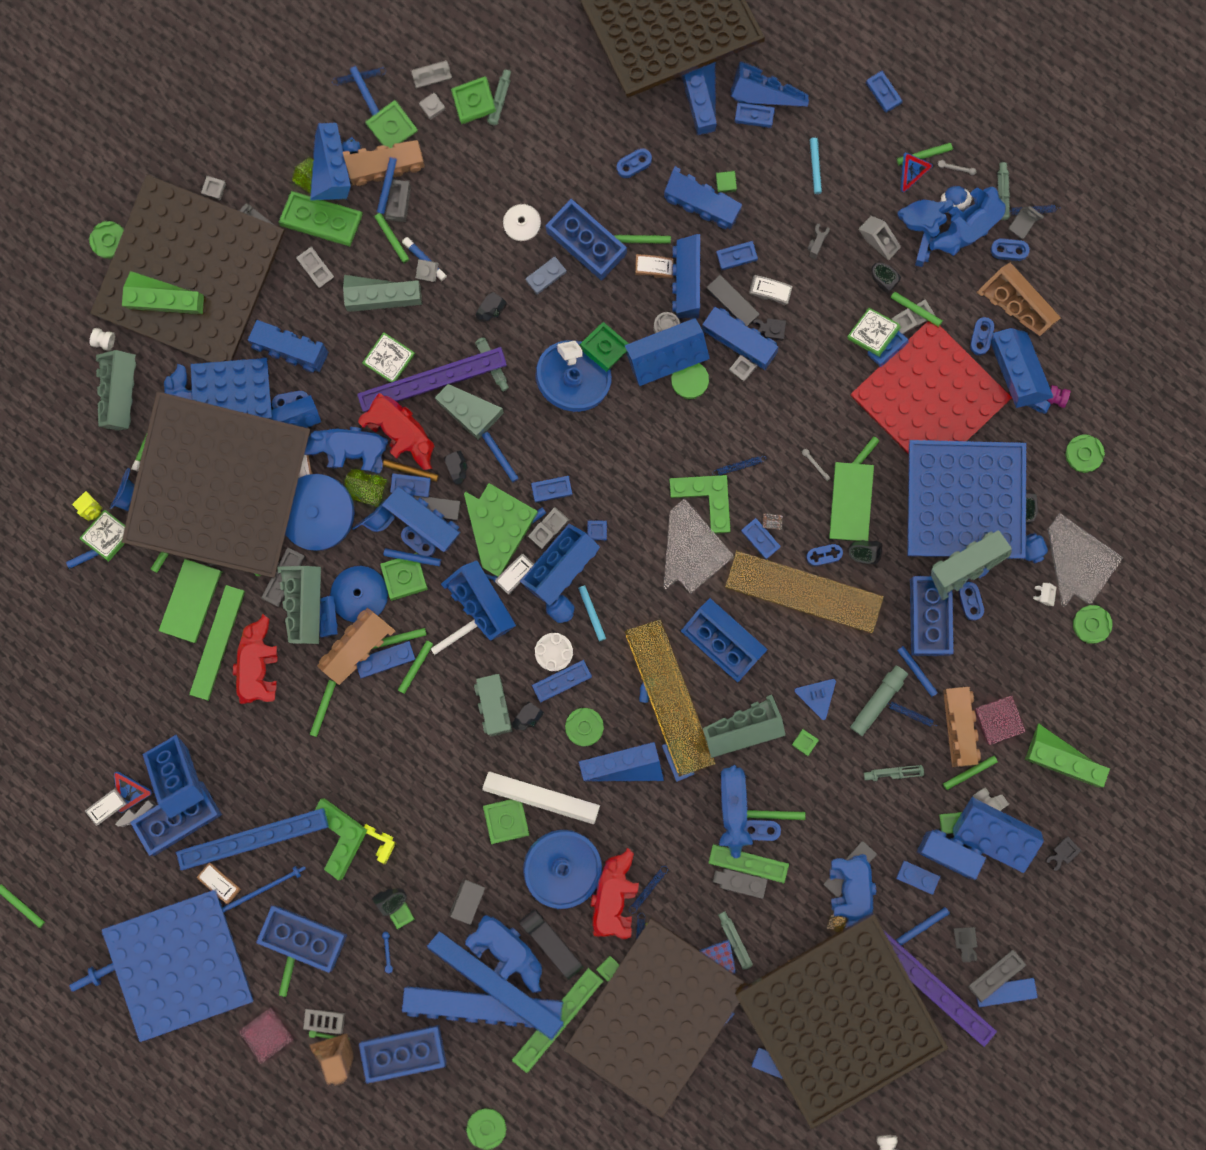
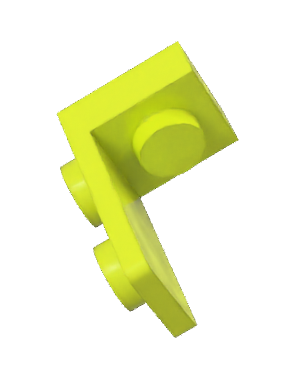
M86 491L72 504L78 510L77 513L88 521L91 519L95 520L103 509Z
M365 824L366 834L385 842L384 846L380 845L376 856H378L377 861L386 865L396 844L392 841L393 837L385 833L379 835L375 833V828Z

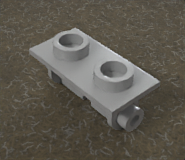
M447 61L411 70L416 88L452 78Z

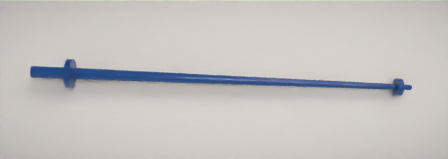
M297 866L293 867V872L222 907L223 912L234 908L294 875L297 878L301 877L300 872L304 871L306 867L299 869ZM113 963L97 971L94 967L88 968V976L69 985L71 991L74 992L91 982L95 986L100 985V978L115 970Z

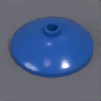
M354 566L342 571L336 577L331 587L330 596H334L335 611L343 619L354 623L359 613L366 610L367 607L379 616L386 606L388 590L384 579L378 572L369 567ZM356 590L361 591V594L359 596L354 595V592Z

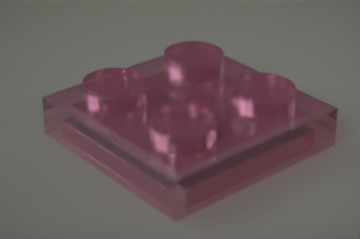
M1012 695L974 709L988 745L1026 732Z
M272 1007L239 1031L261 1064L294 1040Z

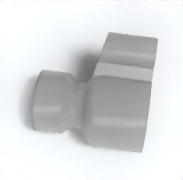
M986 787L973 795L975 799L999 811L1009 805L1002 794L991 798Z

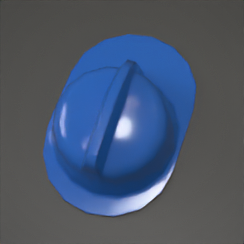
M127 468L117 495L109 509L115 506L129 511L135 486L128 479L130 468Z
M386 500L373 513L356 524L352 530L360 525L375 532L386 529L395 518L388 509L382 506Z

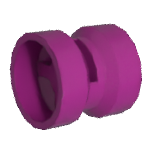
M1051 385L1050 389L1053 398L1047 401L1050 404L1055 403L1059 407L1065 408L1070 396V390H1061L1057 386Z

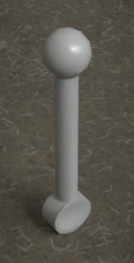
M943 160L938 162L939 168L946 167L968 172L970 175L976 174L975 168L968 169L946 164Z
M804 449L802 451L803 456H807L822 474L823 478L828 481L830 479L828 474L811 457L809 450Z

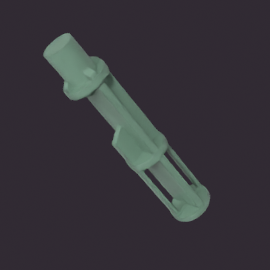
M504 70L502 77L499 78L494 97L497 112L489 114L487 122L491 125L498 124L510 84L509 77L511 71Z
M1006 162L999 163L998 195L999 199L1006 206L1004 216L1000 220L1010 218L1009 171L1007 170Z
M479 338L475 342L480 353L491 350L485 338ZM501 368L491 371L496 384L500 386L502 392L508 390L506 377Z
M922 765L872 770L871 772L864 773V780L877 781L878 777L888 776L892 779L922 777L924 775V768ZM919 767L918 769L902 770L904 768ZM917 773H920V775L903 776V775H907V774H917Z
M724 911L718 914L721 920L720 924L742 969H749L753 963L732 920L728 918Z

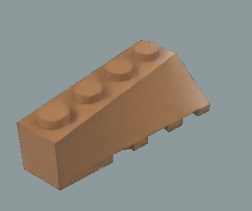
M418 140L397 143L392 146L393 148L377 146L374 151H366V148L358 149L356 154H350L349 151L343 152L352 185L362 186L367 181L384 180L390 157L397 158L393 177L401 176L403 172L420 171L425 166Z
M1011 263L1003 266L977 291L981 296L984 295L990 299V302L994 305H999L1006 310L1007 314L1019 319L1020 323L1039 336L1048 331L1061 319Z
M367 607L366 610L359 613L354 624L347 627L342 638L333 644L330 652L320 659L317 667L340 685L357 668V663L365 661L370 656V650L375 646L379 647L384 643L382 639L387 634L391 636L395 630Z
M969 687L943 690L952 767L978 765L981 755L980 750L976 749L978 732L974 730L973 723L976 722L975 710H972L971 703L974 702L973 692L970 691Z
M347 1033L309 1045L323 1068L327 1084L333 1083L337 1085L344 1082L348 1077L354 1057Z

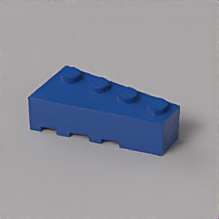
M256 320L248 338V342L252 345L251 348L259 352L265 350L276 359H279V357L285 358L286 362L293 366L297 364L304 366L303 369L313 373L317 371L320 373L328 355V351L323 343L317 341L315 344L304 336L299 339L293 332L284 330L282 333L280 328Z

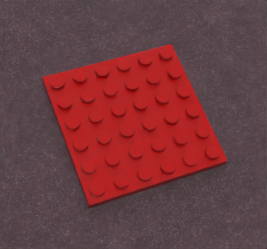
M929 321L909 339V343L872 373L850 395L908 454L909 440H969L1012 398L941 326L938 327Z

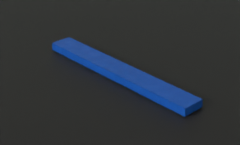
M322 808L176 851L180 870H185L328 828L329 825L325 810Z
M440 931L428 944L427 948L551 1041L563 1027L564 1023Z

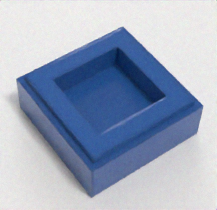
M588 521V536L593 540H607V521Z

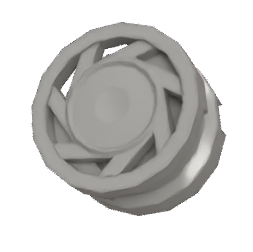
M670 312L659 314L654 321V333L680 324L678 317Z

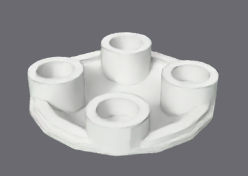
M559 633L544 635L535 647L537 662L549 671H559L565 668L573 656V648L570 641Z

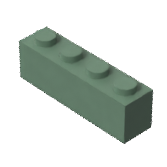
M344 275V304L348 312L422 305L419 281L391 282Z
M118 350L96 355V361L100 363V369L96 371L97 377H100V386L97 387V394L101 397V401L98 403L99 427L117 431L129 429L131 422L130 408L133 402V376L136 368L135 355Z
M999 530L994 533H987L981 541H974L965 550L954 552L948 560L944 562L939 561L933 565L931 577L942 600L948 598L947 593L953 589L958 591L963 588L968 579L975 580L984 572L983 569L987 568V570H990L1011 556L1012 548Z
M277 567L278 573L282 576L280 588L284 590L285 601L282 602L283 609L287 611L285 622L288 642L293 644H319L321 567Z
M772 694L767 696L766 700L761 703L757 701L751 704V708L743 712L741 710L735 712L733 717L729 719L723 718L703 728L711 758L786 736L782 717Z

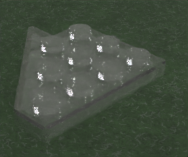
M683 499L670 510L664 588L667 590L679 580L691 594L732 560L734 555L688 501Z
M1059 513L1047 531L1061 605L1063 607L1066 606L1073 595H1076L1090 605L1123 557Z

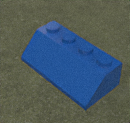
M700 234L678 239L677 245L673 246V257H676V264H673V276H676V283H673L672 292L676 294V301L672 302V312H676L678 318H699Z
M1013 328L993 333L991 346L1016 408L1053 398L1028 333Z
M398 486L382 506L443 552L447 551L461 533L458 530L459 526L451 520L449 523L444 520V515L437 509L432 511L428 508L429 503L421 497L419 499L415 498L412 495L414 492L408 487L404 486L402 488Z
M711 598L698 609L681 630L686 637L737 683L767 651L759 641Z

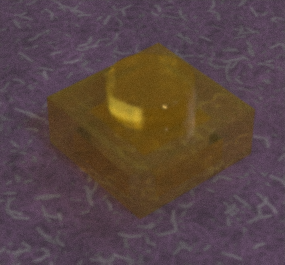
M832 910L826 928L839 932L844 929L847 918L841 915L834 917Z

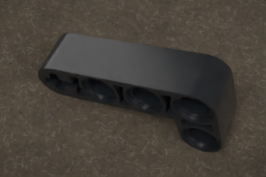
M535 908L519 921L524 930L534 938L568 980L584 968Z

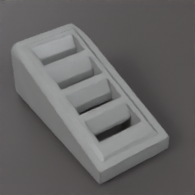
M306 1009L303 1029L342 1034L345 1013ZM311 1014L315 1015L313 1026L310 1025ZM319 1015L322 1016L321 1027L317 1026ZM326 1016H329L328 1027H325ZM334 1017L337 1018L336 1028H332Z

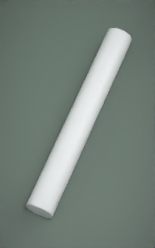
M475 619L432 647L431 650L434 655L476 628Z

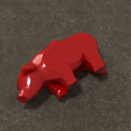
M379 393L373 400L369 411L361 415L358 423L364 428L368 425L374 432H377L381 426L384 433L392 439L390 453L394 457L398 458L400 453L410 451L414 460L423 470L431 469L430 458L435 448L434 443L428 439L422 426L412 417V412L408 408L401 407L391 397L383 396Z
M262 614L258 621L247 625L243 629L237 651V664H233V675H237L236 692L241 704L252 703L256 699L265 702L275 700L277 681L266 682L263 680L266 674V664L276 663L278 659L277 646L269 647L263 642L268 632L270 620L264 614Z
M628 847L623 854L607 859L597 884L596 895H592L591 907H594L592 925L594 929L593 935L596 937L615 935L621 939L631 937L632 916L624 917L621 916L624 908L625 899L635 898L639 883H632L625 878L634 855Z

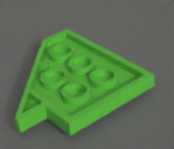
M489 483L480 499L467 492L464 493L482 568L499 577L510 562L537 516L538 511Z

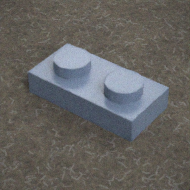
M553 257L525 280L538 295L567 273V271L558 259Z

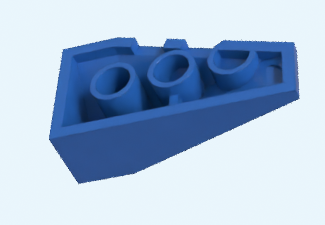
M741 61L739 62L731 88V97L736 101L756 104L808 106L809 98L806 93L791 85L786 84L782 86L774 76L767 78L761 75L762 70Z

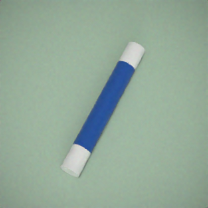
M408 237L402 241L419 259L431 261ZM439 268L437 269V277L443 281L447 276Z

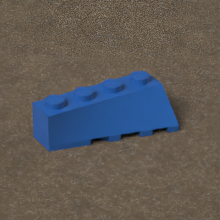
M714 62L682 75L697 135L716 131Z
M318 123L314 143L310 200L347 199L351 185L337 123Z
M675 166L665 189L664 198H666V201L673 205L679 204L683 206V209L689 213L694 211L700 214V217L706 221L713 220L723 229H732L741 211L742 204L721 192L718 194L714 193L715 190L707 184H698L695 177L690 174L688 176L679 173L681 169Z
M477 560L461 566L441 583L444 589L448 588L451 591V597L465 607L463 609L465 613L472 615L475 619V624L490 641L506 634L516 626Z
M655 742L579 761L584 781H664Z

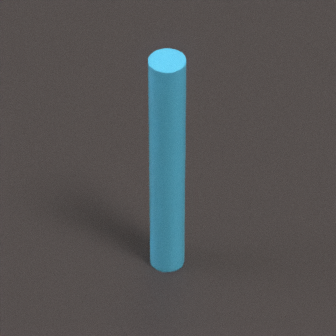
M811 138L814 194H820L822 190L817 138Z
M581 586L578 589L598 640H605L604 631L586 586Z

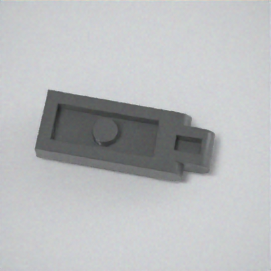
M723 869V872L715 871L712 882L720 884L719 888L763 899L768 879Z

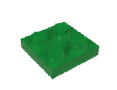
M602 322L579 346L588 357L607 372L627 353L625 345L629 343Z

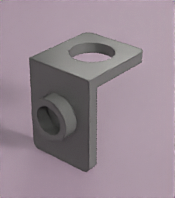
M1031 206L1023 207L1008 229L1019 238L1024 239L1035 221L1042 220L1044 216Z

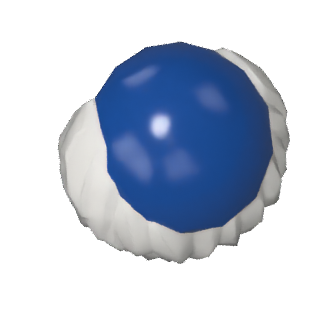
M952 186L943 193L941 202L951 200L954 207H958L964 212L970 206L972 197L968 190L960 186Z

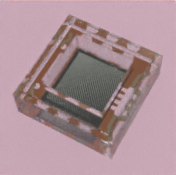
M763 514V528L782 530V515Z

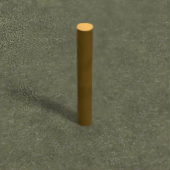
M386 459L383 461V467L414 476L431 478V481L434 482L438 481V474Z

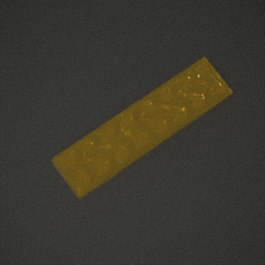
M736 551L725 588L871 634L874 631L884 598L881 595L740 551Z
M661 619L626 630L627 640L679 777L716 764L714 758L710 756L703 729Z

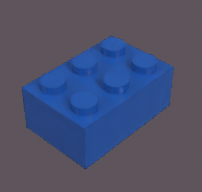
M939 830L926 831L916 853L969 879L977 878L986 859L981 856V851L973 847H968L967 849L963 847V842L955 838H950L949 840L945 838L946 834Z

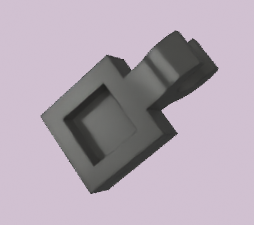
M819 223L814 231L816 239L811 240L807 249L810 251L809 257L815 260L825 237L829 233L828 227L825 232H820Z
M975 927L955 928L956 948L962 949V961H977V954L973 950L974 947H977Z

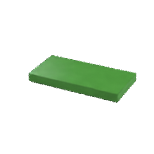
M291 191L279 220V226L351 246L362 218V212L323 200H310V196Z
M835 462L829 539L868 541L874 465Z
M185 559L159 631L196 643L222 571Z

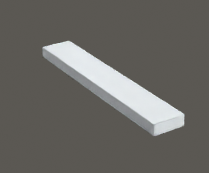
M488 772L482 789L483 791L591 824L595 823L600 807L597 804L492 772Z

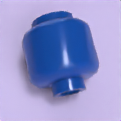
M1036 533L1027 535L1025 560L1033 561V563L1044 560V555L1047 554L1048 548L1043 537Z
M559 595V598L551 605L546 603L547 614L557 623L567 622L572 619L575 608L573 603L564 595Z

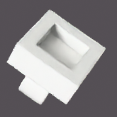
M576 341L558 344V352L564 360H568V365L576 364V358L582 357V349Z
M1050 583L1035 586L1036 590L1041 591V595L1039 597L1034 596L1033 599L1045 605L1054 606L1057 587Z

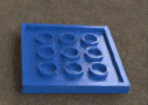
M267 358L191 364L192 400L272 419Z

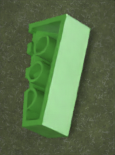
M130 271L123 286L122 306L127 309L203 314L204 295L199 292L190 291Z
M1037 724L1025 760L1097 788L1104 787L1109 768L1095 763L1052 732Z

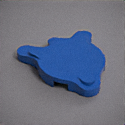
M920 200L899 210L898 217L911 230L925 231L931 236H937L940 232L939 226L947 221L944 213L949 212L954 205L951 200L943 202Z

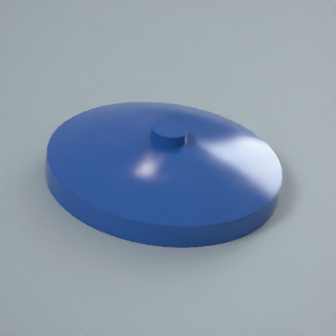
M573 340L555 343L543 352L536 367V382L540 392L551 404L563 410L580 412L594 408L603 401L609 391L611 370L606 372L583 351L582 357L576 358V364L568 365V360H564L558 352V344Z
M310 474L298 478L285 535L294 544L307 550H326L336 546L348 535L354 521V504L350 493L341 482L327 475Z
M570 830L552 831L540 837L529 849L523 866L524 880L531 894L542 904L557 909L571 908L587 900L597 888L602 871L601 859L595 846L582 834Z

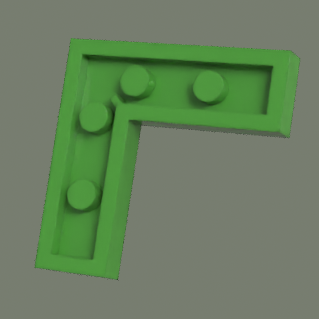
M727 475L670 478L671 498L709 496L711 534L730 533Z
M324 798L320 799L315 810L324 808L329 825L328 828L341 836L324 870L337 880H342L367 829Z

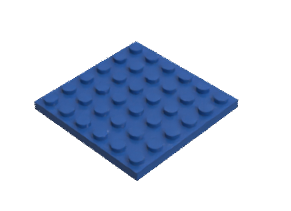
M909 440L907 556L950 557L956 551L961 552L965 550L970 543L981 541L987 533H994L999 530L1012 548L1011 556L1006 559H1025L1026 443Z
M216 889L102 929L140 1042L254 1001Z

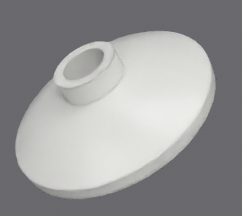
M520 204L513 206L507 211L504 216L503 225L506 233L511 238L518 241H526L538 233L541 221L538 212L533 207ZM524 218L525 222L519 223L518 220Z

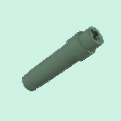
M897 665L891 673L888 672L882 680L880 687L856 717L850 728L860 736H863L894 694L898 693L908 673Z

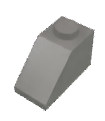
M870 216L859 228L865 240L887 260L901 248L890 228L883 220Z

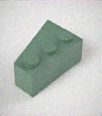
M449 384L435 397L436 402L477 440L504 413L503 408Z
M496 674L476 679L477 684H474L476 696L479 695L481 700L478 706L480 714L484 715L485 722H482L484 733L491 737L513 732L500 675Z

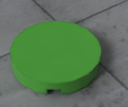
M111 221L96 225L89 237L92 250L99 257L105 259L113 258L124 229Z
M698 363L673 373L671 377L672 387L683 398L695 399L706 391L709 384V375L706 369Z
M1085 434L1079 435L1070 441L1065 455L1070 467L1078 472L1086 473L1092 472L1101 465L1105 452L1103 445L1097 438Z
M1089 605L1081 608L1076 613L1073 619V629L1080 640L1096 644L1104 641L1111 633L1112 619L1110 614L1102 609V607Z
M579 708L573 711L567 718L565 725L566 734L574 744L583 747L591 746L598 742L604 730L603 720L600 715L589 708Z
M485 1108L472 1114L467 1124L469 1140L473 1145L482 1149L495 1148L502 1142L506 1134L505 1120L494 1109Z

